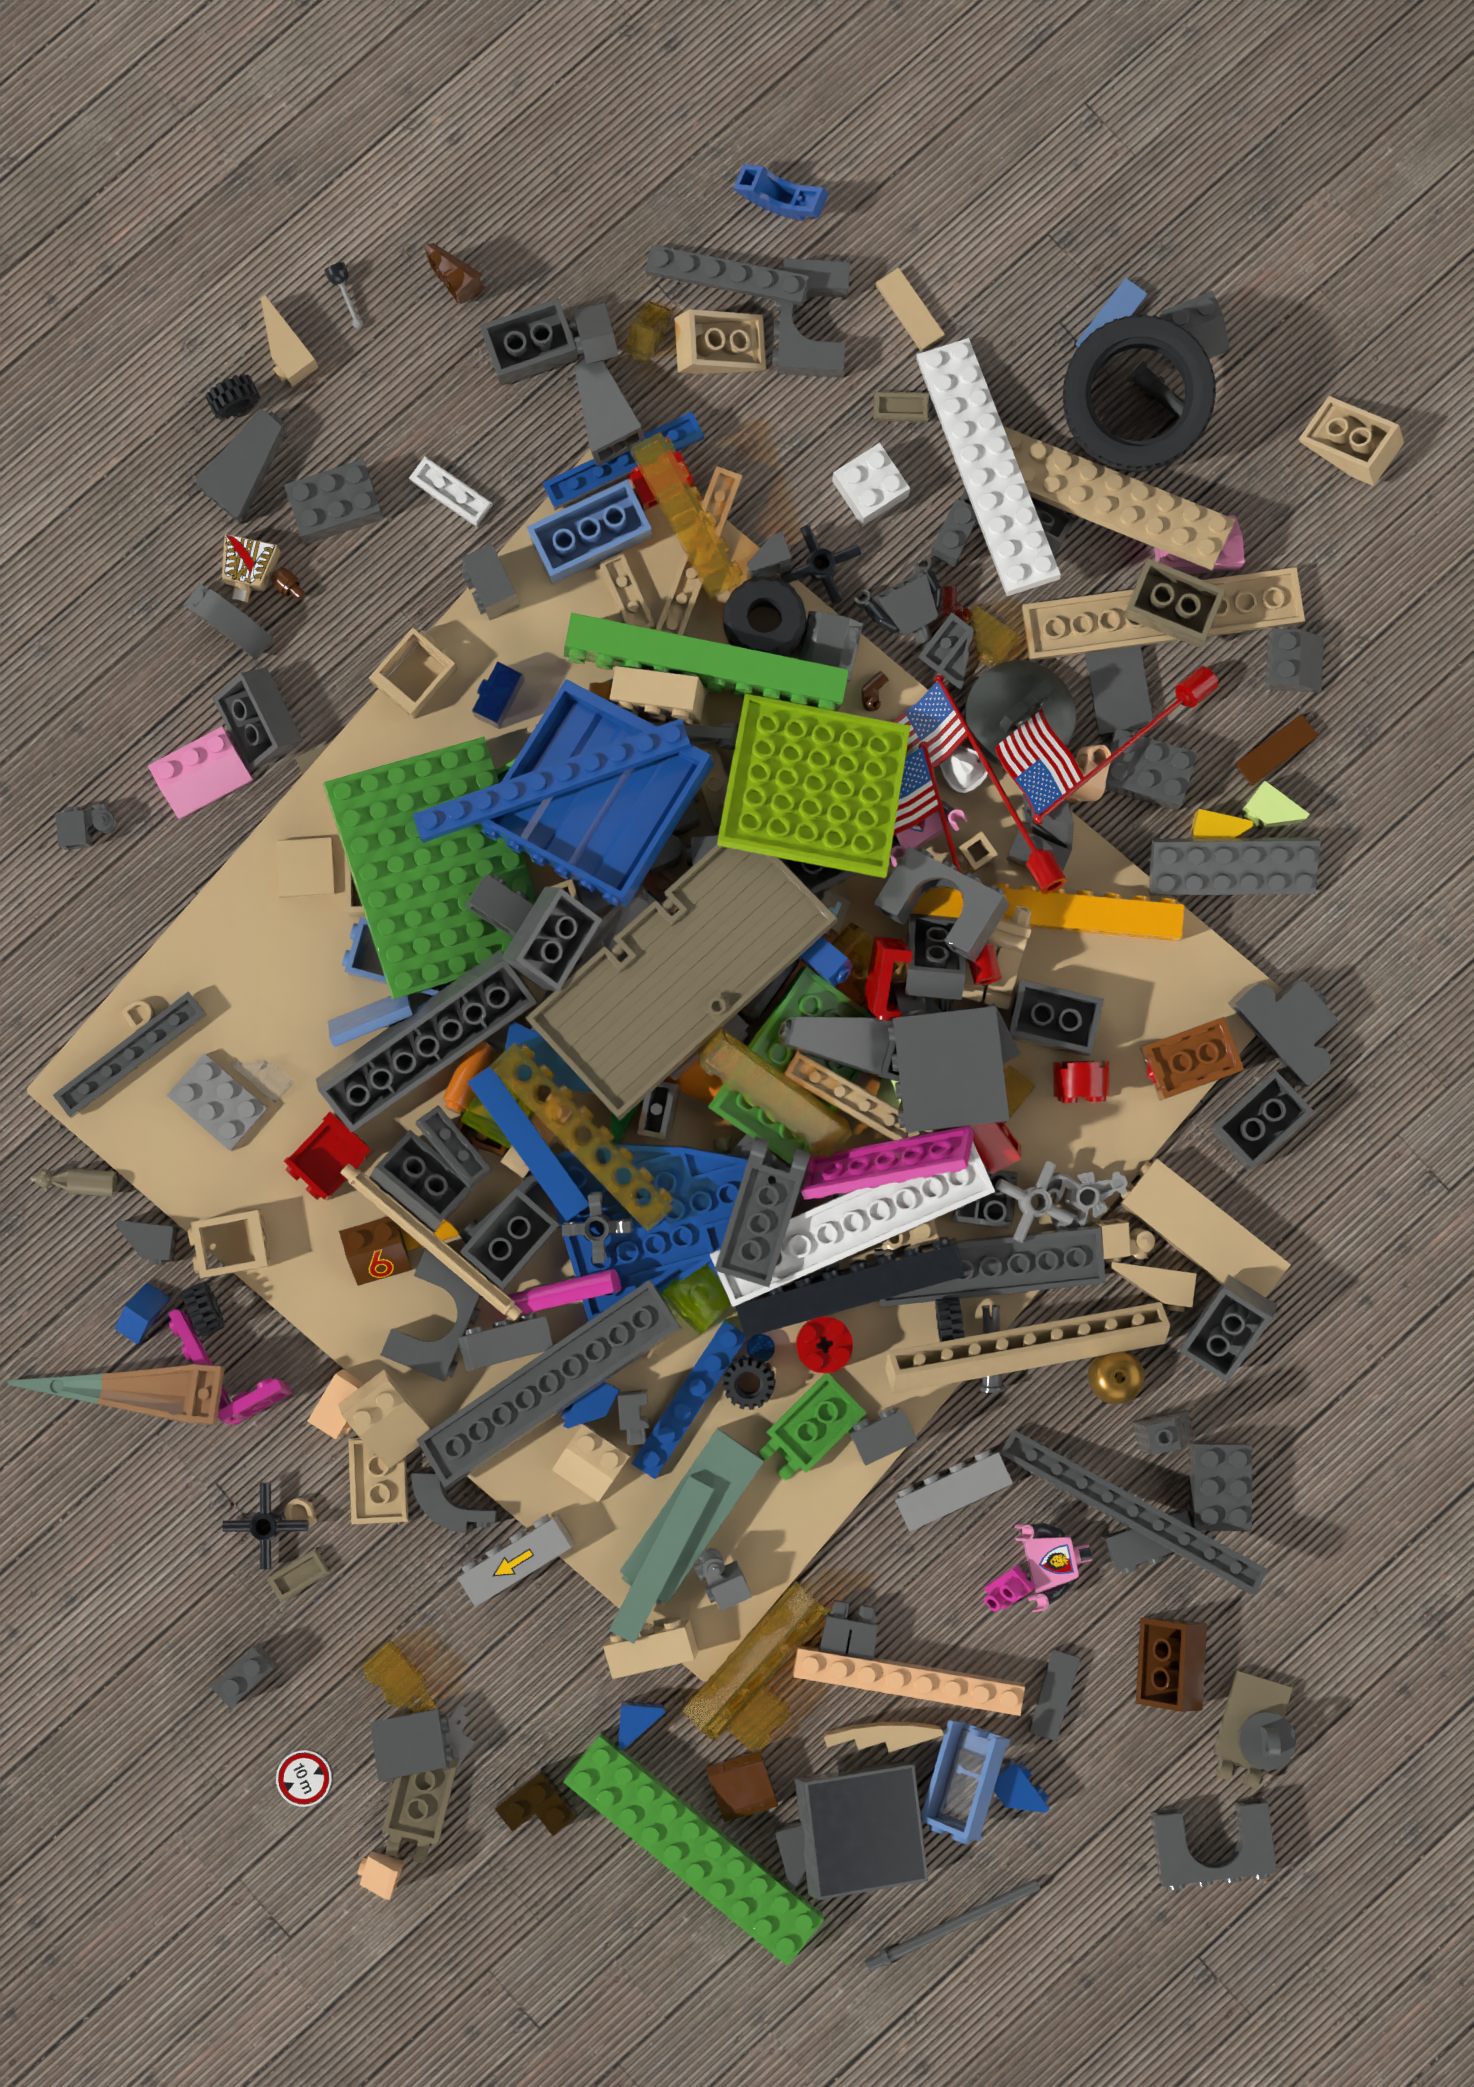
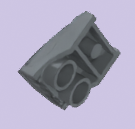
M809 611L798 659L848 669L847 681L850 682L863 623L827 612Z
M985 1168L995 1192L955 1209L951 1221L1011 1229L1016 1199L997 1190L995 1186L999 1179L1017 1186V1172L1000 1170L992 1175Z

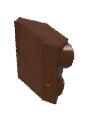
M435 243L424 246L429 265L445 284L457 303L462 304L478 297L486 288L480 281V277L483 274Z
M749 1751L743 1753L738 1758L721 1761L706 1767L724 1822L778 1806L776 1795L760 1751Z

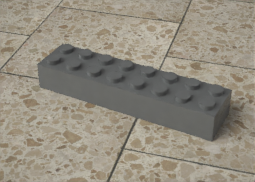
M501 949L414 1009L412 1016L394 1023L316 1078L318 1091L351 1133L537 1003L533 991L518 971L501 958L504 954Z

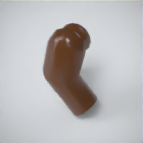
M882 671L876 673L862 686V705L867 711H876L881 706L879 689L889 681Z

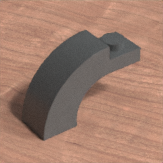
M202 584L197 586L183 604L189 611L210 624L238 648L256 660L273 639L271 635L242 611Z
M436 1472L412 1473V1486L415 1497L425 1514L438 1525L451 1531L467 1533L469 1522H473V1527L489 1528L490 1523L497 1521L498 1509L465 1508L455 1504L447 1496Z

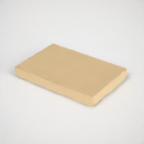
M349 1438L351 1524L408 1522L407 1456L389 1468L361 1438Z

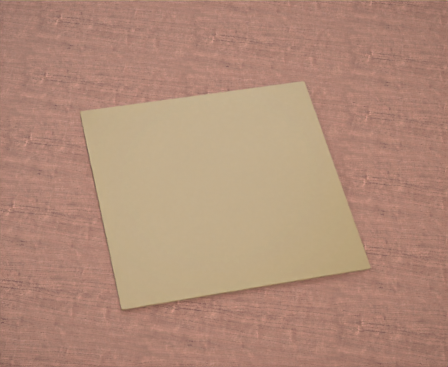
M590 449L573 468L593 459ZM629 475L557 510L554 509L549 497L543 501L497 554L516 593L520 607L489 620L487 614L481 615L472 595L475 592V588L471 590L467 588L428 632L435 640L432 644L439 650L445 648L456 658L453 662L456 664L457 670L421 712L413 719L378 689L27 1088V1093L187 1233L188 1229H192L191 1222L262 1210L272 1266L234 1274L343 1369L361 1381L367 1383L381 1371L385 1370L432 1429L544 1352L466 1371L462 1352L459 1350L454 1360L459 1362L455 1374L452 1378L447 1377L444 1382L381 1356L380 1354L391 1329L394 1328L424 1341H437L448 1335L457 1319V1307L453 1297L445 1289L414 1276L423 1252L427 1250L425 1247L407 1251L413 1270L358 1286L346 1259L339 1231L388 1216L371 1200L367 1199L348 1183L349 1180L328 1201L321 1197L319 1200H316L306 1190L308 1184L300 1178L296 1181L285 1170L288 1165L284 1162V1159L290 1157L321 1125L322 1119L330 1111L337 1115L318 1091L316 1078L393 1025H388L336 1047L332 1045L329 1038V1020L391 995L388 985L349 975L345 972L346 967L342 966L346 950L351 951L353 940L350 939L353 924H358L360 917L365 919L366 917H349L345 912V852L323 783L481 737H485L496 770L517 758L534 731L535 725L539 723L565 679L589 690L590 683L596 682L612 685L615 667L612 670H604L596 667V663L585 661V664H575L569 662L568 657H564V647L571 613L624 623L598 563L552 584L529 537L527 526L627 479L630 483ZM691 489L646 511L643 510L652 528L653 537L624 550L656 626L703 500ZM727 520L684 636L717 643L723 641L725 644L730 645L723 628L724 607L732 591L747 580V563L760 548ZM781 575L775 576V578L782 580ZM796 580L788 583L800 595L804 603L806 621L809 611H821L839 615L800 581ZM767 606L757 607L747 618L750 626L757 632L762 633L774 631L782 622L779 613ZM861 634L850 682L847 681L843 703L837 712L892 722L916 704L928 692V689ZM802 639L793 652L785 657L798 659ZM417 645L389 676L388 680L415 702L445 667ZM882 671L889 681L879 689L881 706L876 711H867L862 705V686L876 673ZM724 689L721 693L711 691L705 697L703 714H706L709 725L721 727V723L739 724L744 698L734 696V691ZM968 737L960 745L975 751ZM716 744L729 782L734 750L723 749L719 747V744ZM987 759L1028 833L1035 835L1032 833L1030 823L1025 824L1023 819L1022 807H1024L1022 794L1024 793L1002 766ZM940 765L933 769L941 800L947 802L955 810H962L968 820L967 823L964 820L956 822L959 827L958 831H955L950 822H948L955 852L959 846L982 831L998 853L993 861L973 875L977 876L982 884L988 887L990 884L993 885V883L1009 884L1010 889H1021L1022 885L1038 887L1029 869L1006 860L1019 828L989 774L975 790L966 794H959L952 791L947 785ZM701 788L696 793L699 800L696 805L701 814L700 825L677 836L682 844V857L676 866L666 870L677 880L693 867L687 865L686 845H692L691 837L719 836V830L713 827ZM1070 810L1074 823L1072 851L1063 871L1067 882L1060 887L1066 890L1065 894L1076 895L1077 891L1094 892L1093 896L1104 897L1105 893L1121 894V899L1132 900V896L1149 897L1150 902H1160L1161 898L1175 899L1172 895H1150L1148 892L1149 876ZM944 832L915 849L918 851L919 848L928 851L934 856L933 859L940 863L945 860L953 864ZM331 837L333 841L336 894L279 898L275 841ZM522 850L537 899L545 886L551 887L569 880L558 875L554 871L555 868L547 863L545 866H541L536 862H532L530 854ZM891 857L886 878L860 873L827 890L852 901L839 934L832 933L831 937L822 936L844 954L853 965L848 978L842 983L838 982L835 988L872 1015L873 1013L864 1003L863 997L853 984L867 974L869 969L873 941L862 930L872 939L874 936L899 938L905 944L907 943L910 917L902 925L881 914L873 904L896 868L892 865ZM902 857L896 859L897 865ZM960 866V870H961V873H962V874L965 875L966 872L971 873V872L969 871V869H968L967 871H964V870L961 868V866ZM639 887L627 907L621 904V908L601 916L600 918L603 920L566 980L603 948L601 934L622 931L650 906L655 899ZM825 892L817 895L816 897L820 901H822ZM1185 906L1182 938L1179 941L1031 928L1032 931L1030 937L1027 938L1011 995L1009 1010L997 1007L1007 1028L1017 985L1020 980L1103 998L1104 1002L1093 1052L1089 1056L1014 1040L1020 1054L1003 1064L1010 1120L1005 1122V1124L1021 1145V1159L1002 1170L1017 1172V1187L1023 1190L1035 1187L1046 1161L1057 1165L1054 1173H1065L1078 1183L1081 1182L1078 1179L1079 1174L1093 1172L1095 1181L1112 1179L1113 1171H1119L1121 1175H1124L1127 1183L1132 1182L1146 1160L1150 1161L1216 1083V1081L1160 1101L1152 1080L1147 1076V1066L1140 1048L1222 1017L1226 1020L1238 1055L1255 1037V1034L1231 1008L1228 1002L1249 984H1267L1273 988L1275 996L1283 989ZM368 928L364 942L366 946L368 944L361 970L384 976ZM800 961L776 998L757 1021H748L741 1017L749 1025V1031L747 1032L749 1038L738 1049L734 1046L727 1048V1044H723V1040H719V1036L714 1034L713 1038L718 1042V1045L743 1055L802 966L810 968ZM894 961L891 982L905 981L906 962ZM518 971L533 991L536 1000L541 1002L547 990L541 988ZM190 992L207 1015L86 1108L70 1118L53 1094L134 1033L120 1012V1009L134 1000H144L152 1005L155 1016H157L185 993ZM419 993L409 995L412 1011L431 997ZM983 996L981 1002L962 997V1000L953 999L952 1011L984 1008L989 1006V1004L984 1003ZM932 997L934 1002L939 1007V998ZM491 1045L495 1048L496 1052L504 1055L505 1049ZM204 1053L268 1108L267 1112L232 1151H229L166 1096ZM462 1056L353 1131L374 1151L358 1168L366 1176L370 1177L375 1166L410 1130L440 1154L416 1126V1121L439 1105L452 1122L457 1125L461 1113H455L445 1107L446 1102L442 1098ZM1094 1060V1062H1100V1066H1102L1101 1060L1109 1061L1110 1095L1106 1096V1102L1086 1101V1097H1078L1077 1103H1061L1058 1101V1097H1053V1062L1060 1063V1067H1062V1061ZM862 1072L855 1084L877 1096L882 1078L876 1077L874 1074ZM542 1086L528 1117L529 1120L533 1118L550 1093L575 1110L549 1148L557 1141L561 1145L563 1144L567 1150L595 1142L611 1143V1111L597 1095ZM680 1092L670 1140L637 1134L643 1099L621 1143L686 1146L712 1151L715 1138H724L730 1134L733 1137L730 1142L731 1153L746 1134L709 1109L708 1106L710 1104ZM838 1108L809 1153L810 1157L894 1140ZM482 1149L478 1150V1153L492 1168V1171L475 1184L466 1200L447 1219L459 1233L474 1219L478 1223L483 1220L525 1180L500 1162L503 1157ZM771 1152V1153H772L773 1155H775L779 1160H781L785 1165H787L789 1168L791 1167V1165H790L789 1163H787L786 1161H784L783 1159H781L779 1156H777L776 1154H774L773 1152ZM538 1182L525 1195L559 1223L554 1203ZM1065 1187L1062 1198L1056 1204L1054 1202L1055 1193H1051L1052 1205L1075 1214L1077 1213V1210L1065 1203V1196L1069 1189ZM1115 1191L1107 1199L1103 1200L1107 1210L1120 1196L1118 1191ZM827 1195L820 1199H803L792 1212L791 1218L833 1200V1195ZM1034 1195L1031 1199V1205L1036 1209L1039 1201L1037 1196ZM1016 1199L1011 1229L951 1221L954 1210L934 1218L938 1238L947 1236L948 1239L955 1238L956 1241L1014 1235L1023 1212L1019 1209L1018 1200ZM1092 1208L1089 1209L1085 1227L1092 1226V1221L1100 1220L1105 1212L1094 1218ZM1044 1214L1040 1217H1034L1028 1233L1057 1229L1052 1223L1050 1216ZM248 1220L202 1228L205 1248L225 1266L255 1261ZM559 1226L505 1289H501L490 1278L488 1280L508 1295L574 1279L575 1274L564 1237L562 1236L561 1227ZM460 1236L444 1240L447 1245L474 1268L482 1272L460 1253L466 1245ZM883 1242L838 1260L839 1269L850 1268L849 1264L858 1260H866V1263L874 1261V1249H883ZM705 1264L661 1294L665 1302L678 1308L675 1314L680 1316L677 1321L682 1329L664 1340L666 1342L658 1356L653 1353L650 1358L642 1355L605 1381L619 1388V1392L648 1389V1404L640 1405L641 1416H645L650 1420V1427L645 1428L646 1440L723 1321H727L743 1332L736 1306H732L721 1279L708 1264ZM818 1269L816 1271L811 1272L809 1275H819L821 1271L820 1269ZM791 1281V1282H788V1283L784 1284V1286L789 1285V1284H793V1283H792V1281ZM1039 1290L959 1299L965 1337L983 1334V1305H990L991 1317L992 1305L1000 1306L999 1325L1000 1331H1004ZM480 1298L477 1308L481 1309L475 1325L470 1324L468 1329L482 1326L483 1331L494 1329L492 1323L509 1319L511 1325L519 1323L520 1319L518 1316L514 1321L507 1314L503 1315L486 1299ZM582 1300L535 1311L537 1318L546 1316L553 1346L589 1322ZM879 1301L826 1315L844 1323L852 1335L853 1351L849 1361L841 1369L829 1373V1375L867 1412L861 1419L867 1417L869 1421H872L879 1417L877 1412L892 1405L895 1409L900 1407L903 1409L916 1437L961 1384L962 1381L895 1394L892 1393L885 1371L888 1351L940 1342L935 1301L880 1307ZM807 1321L758 1334L765 1335L771 1339L773 1343L772 1353L749 1354L748 1344L755 1336L746 1338L732 1361L738 1360L743 1355H745V1358L749 1357V1355H755L754 1358L759 1359V1357L764 1358V1363L769 1362L771 1371L774 1370L775 1372L774 1379H776L770 1400L767 1403L765 1402L760 1408L755 1406L754 1410H749V1407H745L744 1410L740 1409V1405L737 1403L734 1406L731 1403L732 1399H727L725 1396L726 1390H723L725 1370L655 1479L631 1464L643 1444L628 1445L627 1431L620 1430L618 1395L607 1416L586 1422L594 1430L631 1454L599 1502L552 1471L582 1425L571 1428L564 1427L565 1419L561 1418L564 1410L467 1475V1477L529 1531L535 1528L533 1523L542 1516L548 1514L551 1518L558 1514L575 1541L572 1548L559 1555V1557L620 1609L631 1588L629 1584L621 1579L624 1574L620 1572V1569L715 1430L719 1428L761 1457L757 1452L771 1439L766 1431L824 1375L807 1368L800 1361L796 1352L795 1342L797 1334ZM825 1336L820 1337L821 1341L816 1344L817 1349L821 1348L823 1353L828 1352V1347L832 1346V1341H827ZM746 1372L739 1377V1385L746 1392H754L760 1387V1379L754 1373ZM848 1431L807 1473L799 1468L787 1481H784L777 1472L788 1461L776 1450L767 1460H764V1463L704 1549V1551L710 1548L718 1550L721 1553L724 1565L737 1560L752 1597L720 1611L717 1602L711 1603L704 1588L709 1585L707 1580L700 1581L693 1565L667 1604L662 1601L659 1605L655 1603L644 1625L653 1624L654 1627L664 1625L665 1621L673 1618H680L681 1621L690 1619L699 1652L693 1661L682 1664L703 1682L709 1681L905 1448L865 1466Z

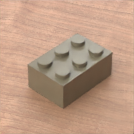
M1147 558L1123 617L1200 648L1207 638L1226 589Z

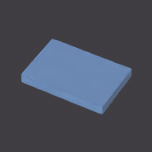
M409 995L392 1000L391 996H388L329 1020V1038L332 1045L336 1047L412 1016Z

